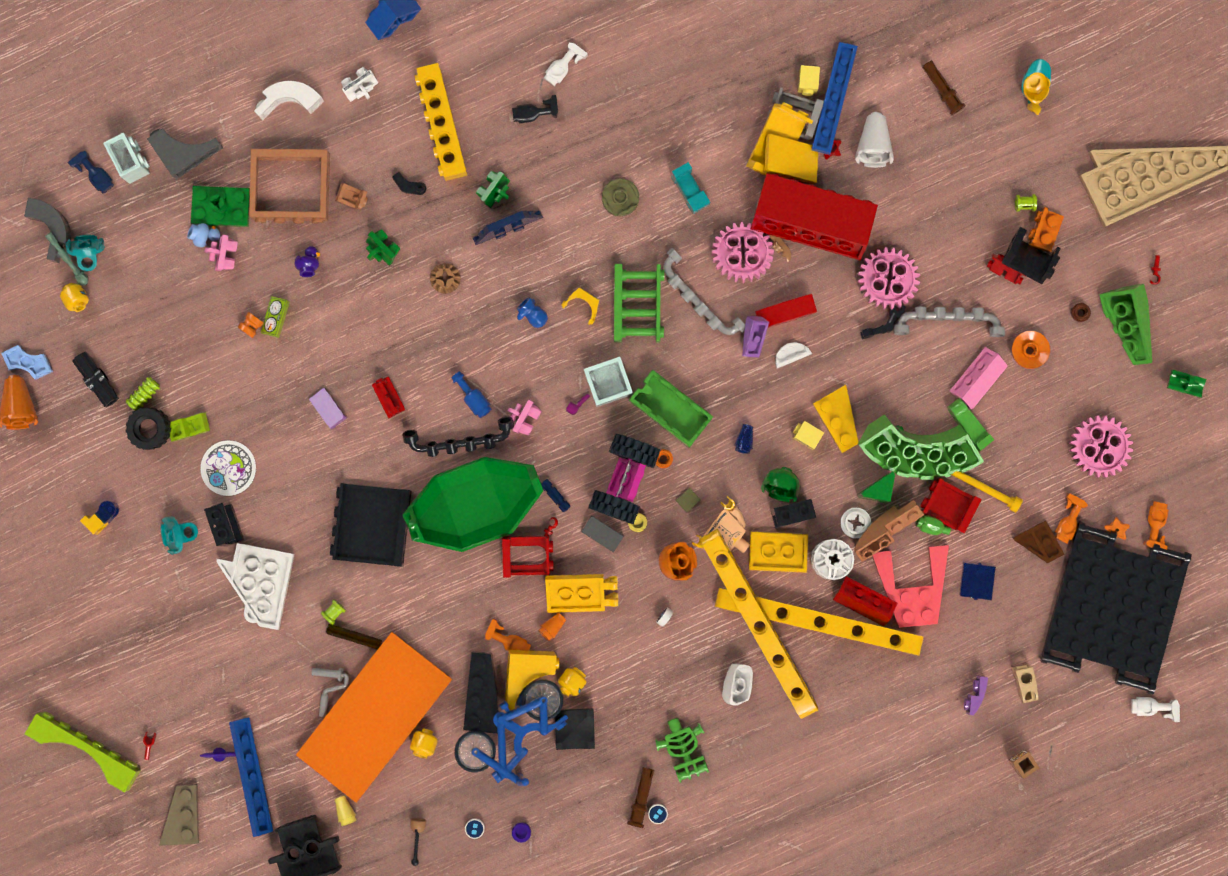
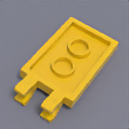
M604 574L545 576L547 613L605 611V606H618V593L613 592L608 595L604 593V590H618L617 576H610L604 579Z

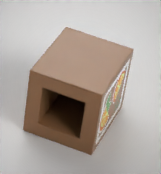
M1027 750L1019 752L1008 760L1017 775L1023 779L1039 769L1034 758Z

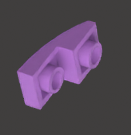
M977 676V680L973 681V691L976 694H968V698H965L964 710H967L966 714L974 715L980 707L986 692L988 677Z

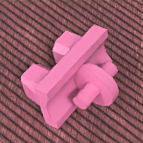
M227 235L220 236L218 249H216L217 242H212L211 248H205L204 251L210 254L209 261H215V255H217L216 271H222L223 269L232 270L234 268L235 259L227 258L225 255L226 251L236 252L238 242L228 239Z
M530 400L527 401L522 413H520L522 405L518 403L515 409H508V412L512 413L513 423L519 417L512 430L517 434L520 432L529 436L533 426L525 422L527 417L530 416L537 420L542 412Z

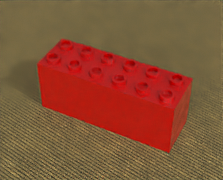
M767 173L750 229L861 260L868 246L878 205L869 200L856 199L852 195L838 194L834 190H824L813 184L807 185L795 179H785L778 174Z

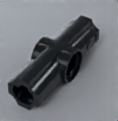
M85 351L74 357L72 362L84 377V383L96 394L103 406L107 408L116 403L119 399L118 395L109 384L106 374L101 368L97 367L89 354Z

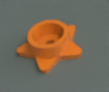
M1117 517L1109 525L1104 526L1108 532H1117V537L1123 540L1126 539L1125 531L1130 527L1129 524H1124Z

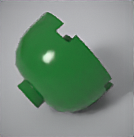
M787 467L769 471L761 485L763 493L766 490L769 492V497L783 502H789L790 499H794L795 502L798 499L801 488L798 477Z

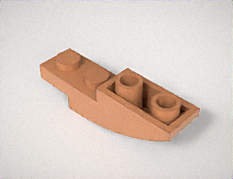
M915 500L899 510L894 505L869 526L853 550L862 562L893 543L892 535L900 532L903 528L924 516L923 512Z

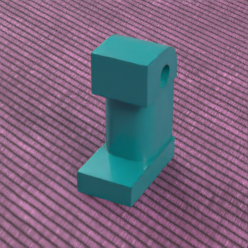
M687 162L672 171L671 179L677 185L692 214H695L709 206L711 202L704 190L701 191L691 174L692 167Z

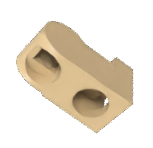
M1029 664L1012 667L1021 702L1037 701L1039 699L1033 667Z

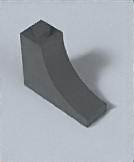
M163 128L153 131L150 137L147 138L167 170L176 180L223 149L216 138L202 144H185L170 137Z

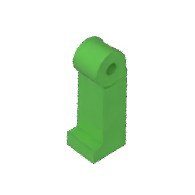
M960 398L947 406L951 416L969 435L978 451H981L994 441V438L987 433Z

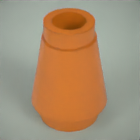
M558 612L540 625L541 628L538 631L546 640L550 641L556 637L567 620Z

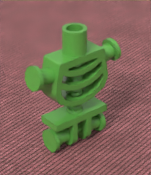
M678 718L668 721L671 733L665 735V740L658 741L656 739L657 751L667 747V751L671 756L683 757L684 762L674 766L675 771L685 768L683 772H676L679 782L681 783V780L686 778L692 779L691 775L695 773L697 777L702 772L707 771L708 773L709 770L705 761L703 762L704 764L699 766L695 764L705 760L703 755L693 759L690 757V754L698 745L696 736L700 733H705L700 724L698 723V726L691 730L690 726L682 728ZM691 734V737L685 742L684 739ZM694 740V745L688 750L687 746ZM669 742H677L678 745H671ZM670 749H680L681 753H674ZM693 764L694 769L689 771L687 766Z

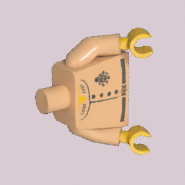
M727 496L729 499L728 504L720 503L724 509L704 535L718 529L730 551L736 547L744 553L750 546L742 538L746 532L744 529L746 523L735 502ZM696 535L699 537V542L697 544L692 542V545L705 550L700 541L702 536Z

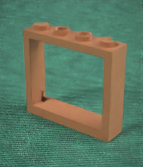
M251 149L249 217L255 220V222L266 223V220H274V223L283 224L285 221H293L296 224H303L304 221H312L314 224L329 221L330 153L328 150ZM258 160L321 161L320 212L257 211Z

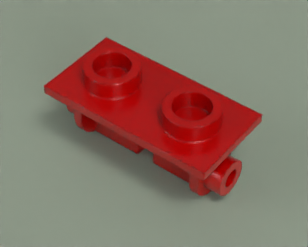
M993 253L992 259L994 261L989 260L986 266L989 268V271L1001 276L1005 270L1007 273L1004 278L1015 285L1017 283L1020 285L1024 279L1021 277L1023 274L1002 264L1004 255L999 253L995 255Z
M389 376L384 379L380 378L376 380V383L372 384L388 419L405 411Z

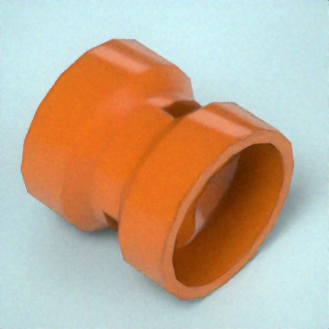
M248 312L245 316L246 319L238 325V328L253 338L256 335V330L264 322Z

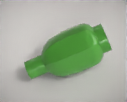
M924 515L915 522V526L919 527L920 531L930 535H940L941 533L949 535L951 532V528L944 526L941 520L930 515Z

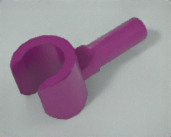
M586 394L577 404L570 402L566 412L575 415L590 395Z

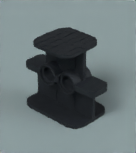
M310 815L286 823L275 829V832H278L284 853L269 858V865L277 863L281 876H328L334 874L342 868V865H339L333 844L340 841L339 836L322 841L315 820L316 815ZM309 843H315L318 846V850L316 852L311 851ZM292 848L298 850V858L291 856L290 850Z

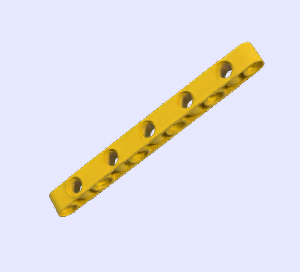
M716 529L700 538V541L797 714L803 719L818 711L819 709L721 533ZM724 554L727 556V560L721 562L717 559V556ZM744 588L746 593L739 595L736 593V589ZM757 621H762L765 625L762 628H757L754 624ZM780 654L783 656V659L776 661L773 657ZM799 687L802 691L795 694L792 692V689Z
M719 588L714 607L740 613L728 590ZM757 597L769 620L920 656L923 636ZM780 607L786 609V616L784 618H779L776 614L777 609ZM818 616L824 619V624L821 627H816L814 624V620ZM856 625L861 627V634L859 636L852 634V628ZM894 634L899 637V642L896 645L890 643V637Z

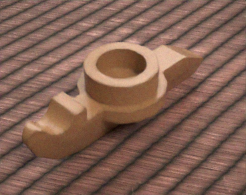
M769 235L774 242L772 247L778 254L782 252V257H786L787 262L791 260L790 249L781 238Z

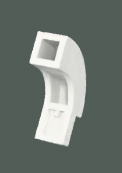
M282 81L269 86L262 92L266 99L261 100L256 105L254 112L264 120L279 104L290 101L300 104L312 114L324 100L314 89L304 83Z

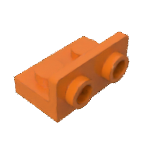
M1044 207L1041 211L1038 210L1034 218L1036 222L1035 228H1031L1028 239H1030L1029 245L1049 253L1052 252L1064 216L1048 211L1047 207Z

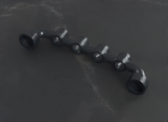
M502 417L498 420L499 430L502 431L501 434L494 435L488 433L483 437L475 438L474 436H468L462 440L448 439L440 443L430 441L425 445L416 443L419 440L416 430H407L403 432L402 437L403 442L409 444L413 451L427 452L429 457H435L439 454L438 450L445 449L447 454L457 453L460 447H465L466 451L472 452L477 449L476 445L484 444L486 449H492L496 446V442H501L508 438L510 430L514 428L513 418Z

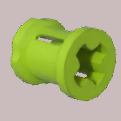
M1036 194L1020 197V195L1015 196L1016 212L1030 209L1032 211L1037 210Z
M333 599L332 604L326 611H322L321 615L333 625L335 619L342 612L345 613L346 609Z

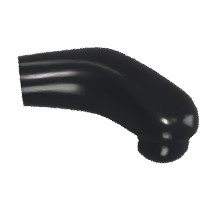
M400 172L392 176L394 182L403 193L423 195L427 190L424 183L410 182Z

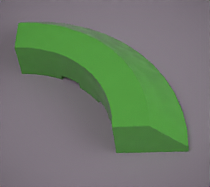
M884 414L867 426L858 442V445L873 462H876L885 470L907 478L916 477L922 480L934 479V477H951L950 475L956 471L963 473L984 462L969 435L960 424L942 433L917 435L896 427Z

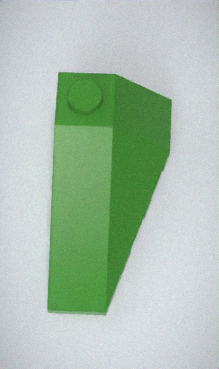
M1131 285L1099 294L1103 312L1106 318L1109 317L1113 324L1115 334L1118 333L1121 338L1122 346L1132 364L1152 363L1149 303L1145 285Z

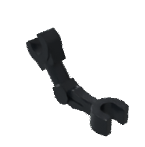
M894 304L892 310L889 308L890 317L886 325L862 330L860 332L862 340L877 334L890 333L894 328L896 320L904 313L906 306L903 305L900 311L895 310L896 304Z

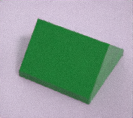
M890 472L858 493V498L883 503L891 502L895 473Z

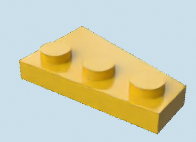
M846 385L813 403L814 408L841 454L858 444Z

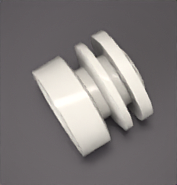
M830 539L824 540L815 546L811 553L810 561L817 575L825 579L836 580L849 574L853 568L854 555L848 544L842 540ZM835 554L838 562L830 564L829 556H834Z

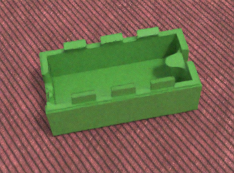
M652 370L643 381L645 385L643 389L638 388L629 399V402L686 447L690 448L713 419V416Z

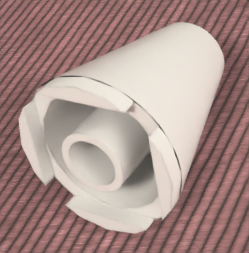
M873 112L867 116L856 151V162L860 164V161L863 162L865 167H885L887 162L892 164L894 160L886 117L880 112Z

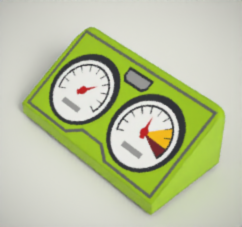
M271 296L261 329L262 334L276 338L280 337L290 303L288 300Z

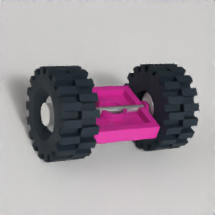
M615 433L609 452L619 456L607 492L595 490L588 508L634 525L640 506L631 502H633L637 495V489L644 476L645 467H655L661 450L639 440Z

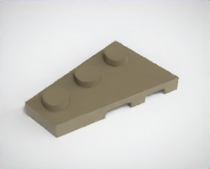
M197 784L176 786L159 846L199 843Z

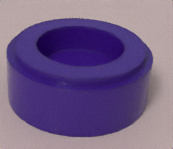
M519 822L512 829V837L517 842H526L531 836V828L527 823Z

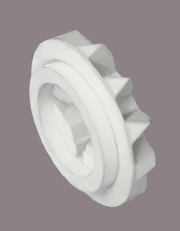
M861 508L848 509L841 517V528L844 534L851 538H861L871 525L869 514ZM858 515V522L864 524V526H857L853 531V524L848 522V520H855Z

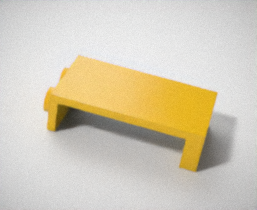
M782 102V104L774 103L746 167L766 176L768 173L764 172L766 136L773 134L798 141L805 124H812L813 120L809 119L808 114L798 110L796 112L792 110L793 106Z

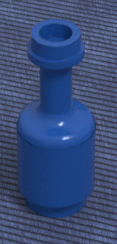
M460 371L457 372L451 379L453 383L457 382L465 392L464 402L475 416L478 415L479 418L484 417L492 410L491 404L479 389L472 390L463 379L464 374Z

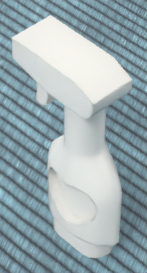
M569 42L568 52L562 59L555 60L545 72L544 79L553 86L557 83L560 84L568 73V63L574 55L577 56L574 61L577 64L579 60L586 59L588 53L576 44Z
M1151 697L1131 699L1132 714L1152 716L1158 711H1170V714L1163 715V718H1170L1173 722H1180V705L1178 700H1171L1170 703H1158Z

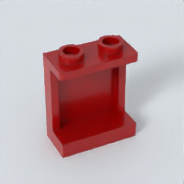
M938 478L937 481L933 480L929 487L931 492L928 498L925 497L920 505L921 511L924 515H930L941 520L945 526L960 534H965L982 499L945 482L942 478Z

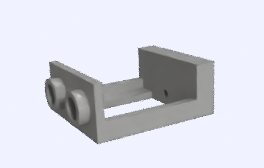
M780 88L779 93L775 92L773 104L785 102L791 106L812 112L810 119L813 120V123L808 124L807 129H803L799 137L811 141L824 101L819 99L816 102L783 92V88Z

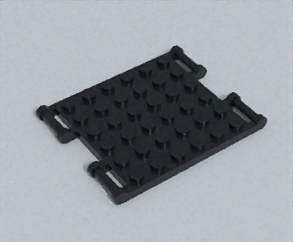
M1079 521L1040 662L1069 668L1075 673H1079L1082 659L1118 669L1115 684L1120 686L1124 684L1145 690L1146 693L1153 695L1156 690L1159 671L1192 554L1170 549L1166 550L1160 548L1158 544H1154V547L1150 549L1148 557L1115 548L1113 545L1117 538V532H1108L1090 527ZM1087 533L1107 539L1106 545L1081 538L1082 534ZM1157 554L1181 560V564L1178 566L1157 560ZM1050 650L1075 656L1074 662L1051 656ZM1125 671L1148 677L1149 681L1145 683L1124 677Z

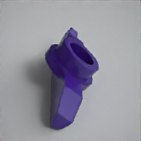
M216 748L213 752L200 755L203 758H213L216 762H221L226 757L236 756L235 751L226 752L223 748Z

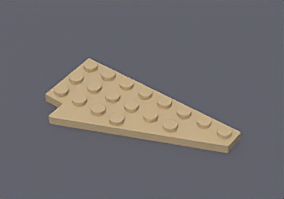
M1228 146L1092 150L1089 154L1096 168L1079 177L1103 227H1106L1228 171Z

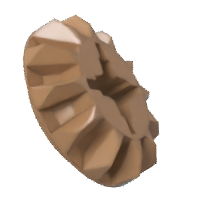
M447 263L436 265L430 275L432 287L443 294L455 291L461 280L458 269L452 264ZM444 271L447 276L453 277L447 280L446 286L443 280L437 279L443 277Z

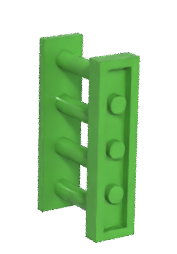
M615 264L614 342H622V338H626V336H656V343H660V338H664V326H660L661 281H664V270L661 269V264H657L656 271H626V269H622V264ZM626 279H656V290H626V288H622V281H626ZM626 298H656V309H626V307H622V300H626ZM626 317H656V328H626V326H622V319H626Z

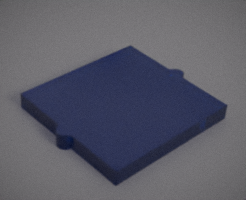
M963 563L960 596L970 597L974 600H992L996 567L985 566L981 563Z

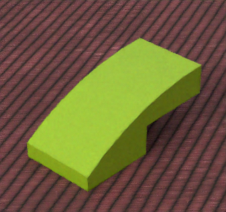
M206 412L170 422L171 442L210 431Z

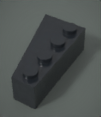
M473 651L471 652L463 730L498 734L497 726L493 722L494 715L500 712L492 653Z

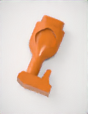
M1067 493L1065 497L1067 499L1065 508L1068 509L1072 504L1074 507L1069 516L1061 519L1055 530V538L1065 544H1068L1069 540L1072 541L1077 531L1078 524L1076 518L1081 508L1088 506L1084 500L1070 493Z
M1153 501V506H1150L1148 523L1151 526L1149 540L1144 542V545L1148 548H1153L1154 544H1158L1160 548L1167 550L1168 546L1165 545L1164 541L1165 536H1161L1159 542H1157L1159 529L1166 524L1169 512L1167 509L1168 504Z
M492 619L485 633L486 640L493 638L503 643L507 652L508 650L529 651L531 644L527 643L528 640L517 635L504 636L496 632V629L504 630V627H501L496 619Z

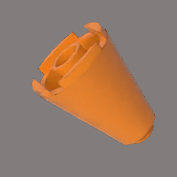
M20 375L8 376L4 381L0 405V427L2 428V425H5L6 429L19 430L29 428L31 423H34V426L37 425L38 416L24 378L20 377Z

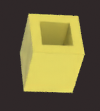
M801 65L798 92L804 96L817 94L820 67Z
M806 421L802 424L798 423L792 432L795 434L793 439L811 450L816 448L824 432Z

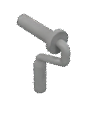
M312 668V675L338 678V681H342L344 677V684L326 688L323 691L320 700V717L327 715L329 697L327 693L347 688L349 684V676L347 673H344L343 668H339V670Z

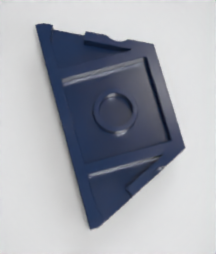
M520 211L486 225L478 233L479 236L473 237L474 243L478 245L493 238L498 240L507 236L506 233L510 231H521L525 225L542 219L541 211L535 213L534 211Z

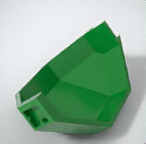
M482 457L434 475L402 515L409 528L412 541L464 552L512 534L540 497L543 488L534 465Z

